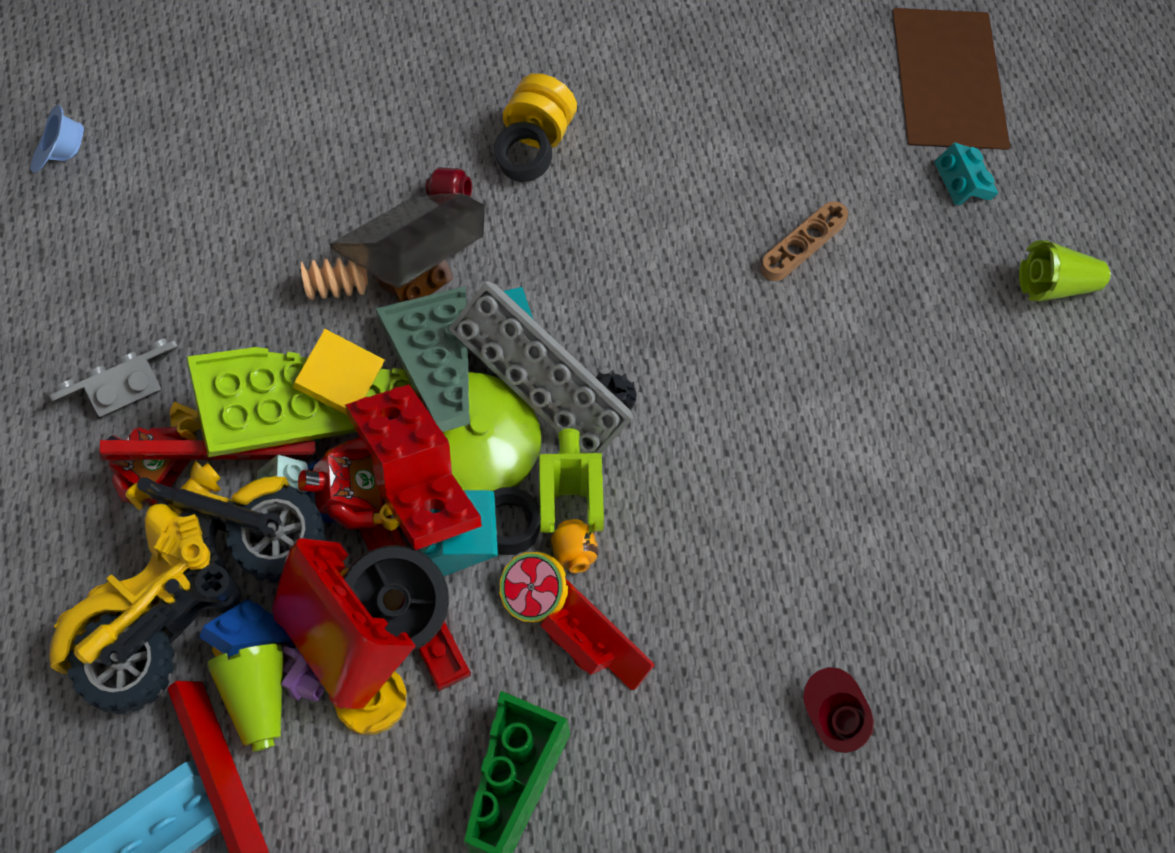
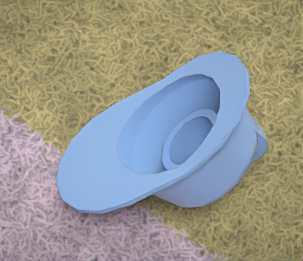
M60 105L54 106L47 118L44 133L33 154L30 166L33 173L38 172L48 160L65 161L72 158L80 148L84 127L82 124L64 116Z

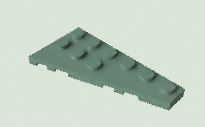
M466 286L376 308L377 319L418 398L442 432L470 424L468 347L449 330L450 326L467 306Z

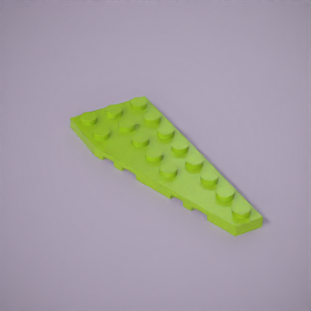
M251 347L187 356V368L208 457L344 435L357 431L346 414L293 388L296 378L308 357H301L300 353L287 352V354L268 352L267 348ZM380 369L366 397L408 384L414 392L415 390L404 369Z

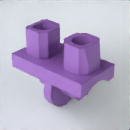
M284 646L282 651L283 659L286 662L283 665V674L286 677L281 685L289 692L288 696L296 701H299L301 696L318 701L325 688L297 647L292 649Z

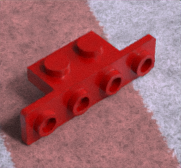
M566 579L568 595L562 609L548 615L540 626L549 634L551 641L562 647L583 671L593 675L608 667L630 690L637 689L654 668V663Z

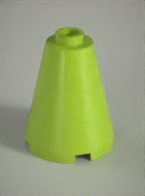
M1036 240L1031 243L1025 250L1030 251L1027 260H1021L1019 267V283L1022 292H1028L1030 298L1027 299L1037 302L1101 291L1111 278L1110 269L1105 261L1048 240Z
M277 644L253 646L240 649L238 654L230 657V660H228L227 653L210 659L207 662L209 672L243 746H251L252 752L274 747V740L281 737L282 646L277 647Z

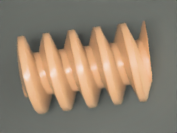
M362 255L360 264L356 263L353 256H349L347 266H344L340 257H337L335 267L331 266L328 259H324L322 268L318 267L315 260H311L310 269L306 270L301 261L303 287L310 301L315 299L316 291L319 292L322 299H326L329 289L335 298H339L341 288L344 289L347 296H352L354 287L357 288L360 295H364L368 285L365 255Z

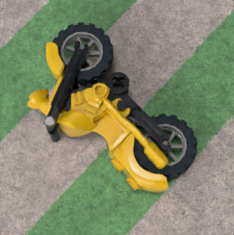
M197 461L192 466L190 478L180 489L156 483L147 477L140 478L137 482L138 489L150 495L152 499L158 500L157 504L149 507L145 515L147 543L152 553L150 562L142 572L127 580L118 581L111 574L106 578L108 582L93 588L88 593L86 599L59 616L57 623L54 625L56 629L50 643V667L61 674H68L69 679L74 683L72 686L77 694L82 696L86 702L104 712L110 711L115 714H126L128 710L135 712L143 709V705L147 702L153 703L159 697L157 694L160 690H165L170 682L167 680L169 673L173 674L174 663L172 662L174 650L170 644L203 611L214 609L225 613L237 606L241 601V590L228 574L229 571L216 548L215 536L217 531L221 530L228 533L226 538L227 546L233 558L246 573L252 574L258 580L269 579L270 582H279L288 551L285 552L284 545L287 544L292 547L295 544L289 533L302 530L299 539L325 541L324 522L310 497L305 493H299L297 488L290 486L286 477L276 476L261 478L245 485L233 494L231 499L209 492L221 490L216 483L221 479L220 476L208 463L202 467ZM282 511L280 517L273 512ZM290 513H293L300 520V522L284 526ZM251 540L256 541L258 543L253 547L251 544ZM266 546H271L273 556L262 555L259 552ZM97 663H103L109 668L97 677ZM117 672V687L113 689L104 686L103 683ZM134 674L138 677L136 681L125 686V676Z

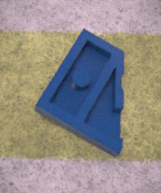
M249 599L205 624L199 637L223 654L227 653L228 657L238 654L240 649L285 642L290 648L296 647L284 628L275 621L274 615Z

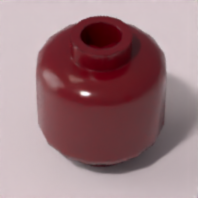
M439 167L427 179L425 185L426 193L437 206L461 207L471 197L472 181L462 169Z

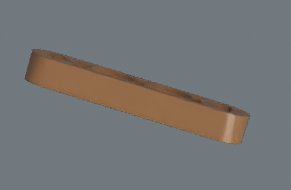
M835 201L823 205L763 257L761 265L762 275L771 281L784 279L844 227L848 217L847 208L840 202ZM837 214L839 216V218L836 216L833 217L831 220H829L828 224L826 223L829 215L833 216ZM817 229L822 233V236L812 237L807 233V230ZM790 245L799 246L803 252L800 254H793L788 251L787 247ZM781 257L784 259V260L782 261V263H781V267H780V268H779V267H774V268H771V267H770V264H771V265H776L777 263H779V262L781 261Z

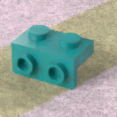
M954 142L935 160V165L954 204L962 205L971 196L992 200L999 193L994 185L995 179L993 175L987 171L982 161L984 159L982 153L975 147H968Z

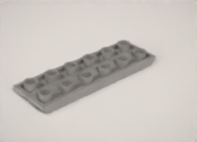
M487 281L482 285L449 328L461 342L558 433L567 428L578 430L580 433V453H602L634 418L631 411L508 295L491 282Z

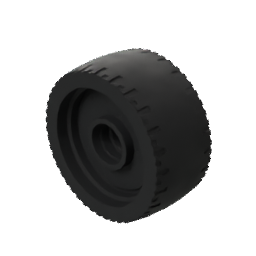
M399 545L376 548L357 559L344 576V580L372 618H384L387 621L388 625L385 627V630L396 637L401 632L408 634L416 645L411 652L420 649L430 642L439 632L445 621L449 605V594L445 578L438 566L428 556L418 550ZM396 589L403 593L405 602L401 609L391 611L385 607L383 598L389 590Z

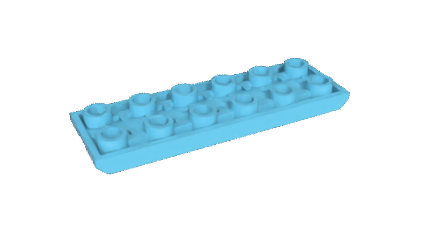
M191 760L171 771L54 853H191L221 830L195 761Z

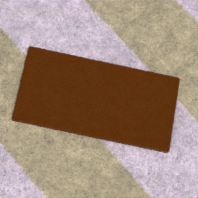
M894 8L893 17L908 144L913 146L950 147L955 142L980 149H1010L989 13Z

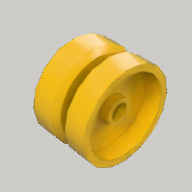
M531 73L524 76L515 89L513 96L503 111V122L506 127L513 123L525 121L536 124L544 130L551 147L554 148L562 140L568 125L576 114L577 102L568 87L556 78L545 74ZM530 138L519 140L524 144L540 149V145L536 140Z

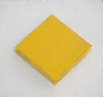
M324 329L296 378L293 388L346 414L345 404L366 397L385 360Z

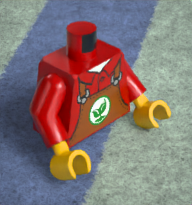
M186 416L177 426L151 428L149 430L140 427L135 428L126 440H196L197 437L193 433L201 429V425L192 416ZM112 435V436H110L107 440H123V439H121V438H119V437H117V436H115V435ZM110 460L108 465L113 472L111 481L120 500L133 504L137 510H141L143 508L141 505L143 500L151 506L157 504L158 500L152 499L150 495L138 489L137 482L139 479L147 477L156 483L171 487L191 460Z
M361 437L346 441L328 450L324 457L314 465L313 471L302 470L298 477L299 490L315 492V504L318 511L329 515L331 519L349 530L376 528L378 524H382L387 530H395L399 526L395 518H386L393 514L387 504L382 507L381 494L375 485L371 453Z

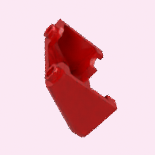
M300 538L288 551L272 604L274 619L284 628L328 692L330 701L341 709H364L416 645L406 632H401L398 637L385 630V627L388 625L387 621L384 618H372L340 574L346 567L343 561L348 556L340 543Z

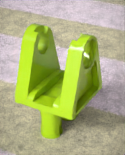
M573 428L563 429L558 433L560 445L558 454H539L541 533L555 532L554 497H559L560 495H579V497H586L589 531L603 532L602 453H580L579 431Z

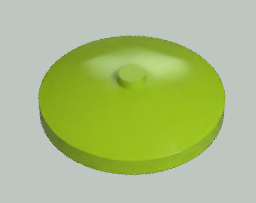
M468 372L470 424L443 432L450 445L452 474L463 490L493 491L501 487H517L531 472L539 456L541 430L538 418L533 408L503 380L487 374Z

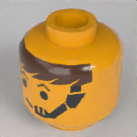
M579 519L563 521L551 535L554 558L564 569L569 570L571 573H581L588 570L590 564L594 563L598 558L599 550L595 533L590 532L589 525Z

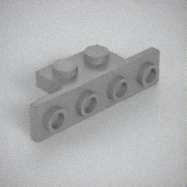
M166 338L158 340L147 346L149 352L139 356L135 352H131L116 359L119 365L108 370L102 365L86 372L87 379L76 384L73 379L54 386L55 393L49 395L52 402H56L85 389L98 416L102 417L160 391L161 387L148 361L177 349V344L175 340L168 343Z

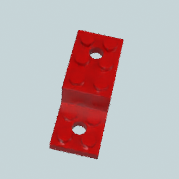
M409 384L345 404L348 418L371 453L375 485L414 550L482 527L481 515L452 474L448 439ZM433 509L441 510V511L438 512V513H432V512H430V510H433Z

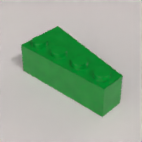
M500 690L497 713L490 731L491 738L481 768L478 792L475 794L464 843L470 853L514 852L571 735L567 718Z

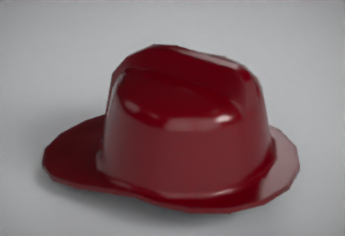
M827 667L818 670L808 679L804 687L803 700L806 711L823 743L833 751L841 753L853 752L865 745L873 733L874 718L865 696L851 674L840 668Z

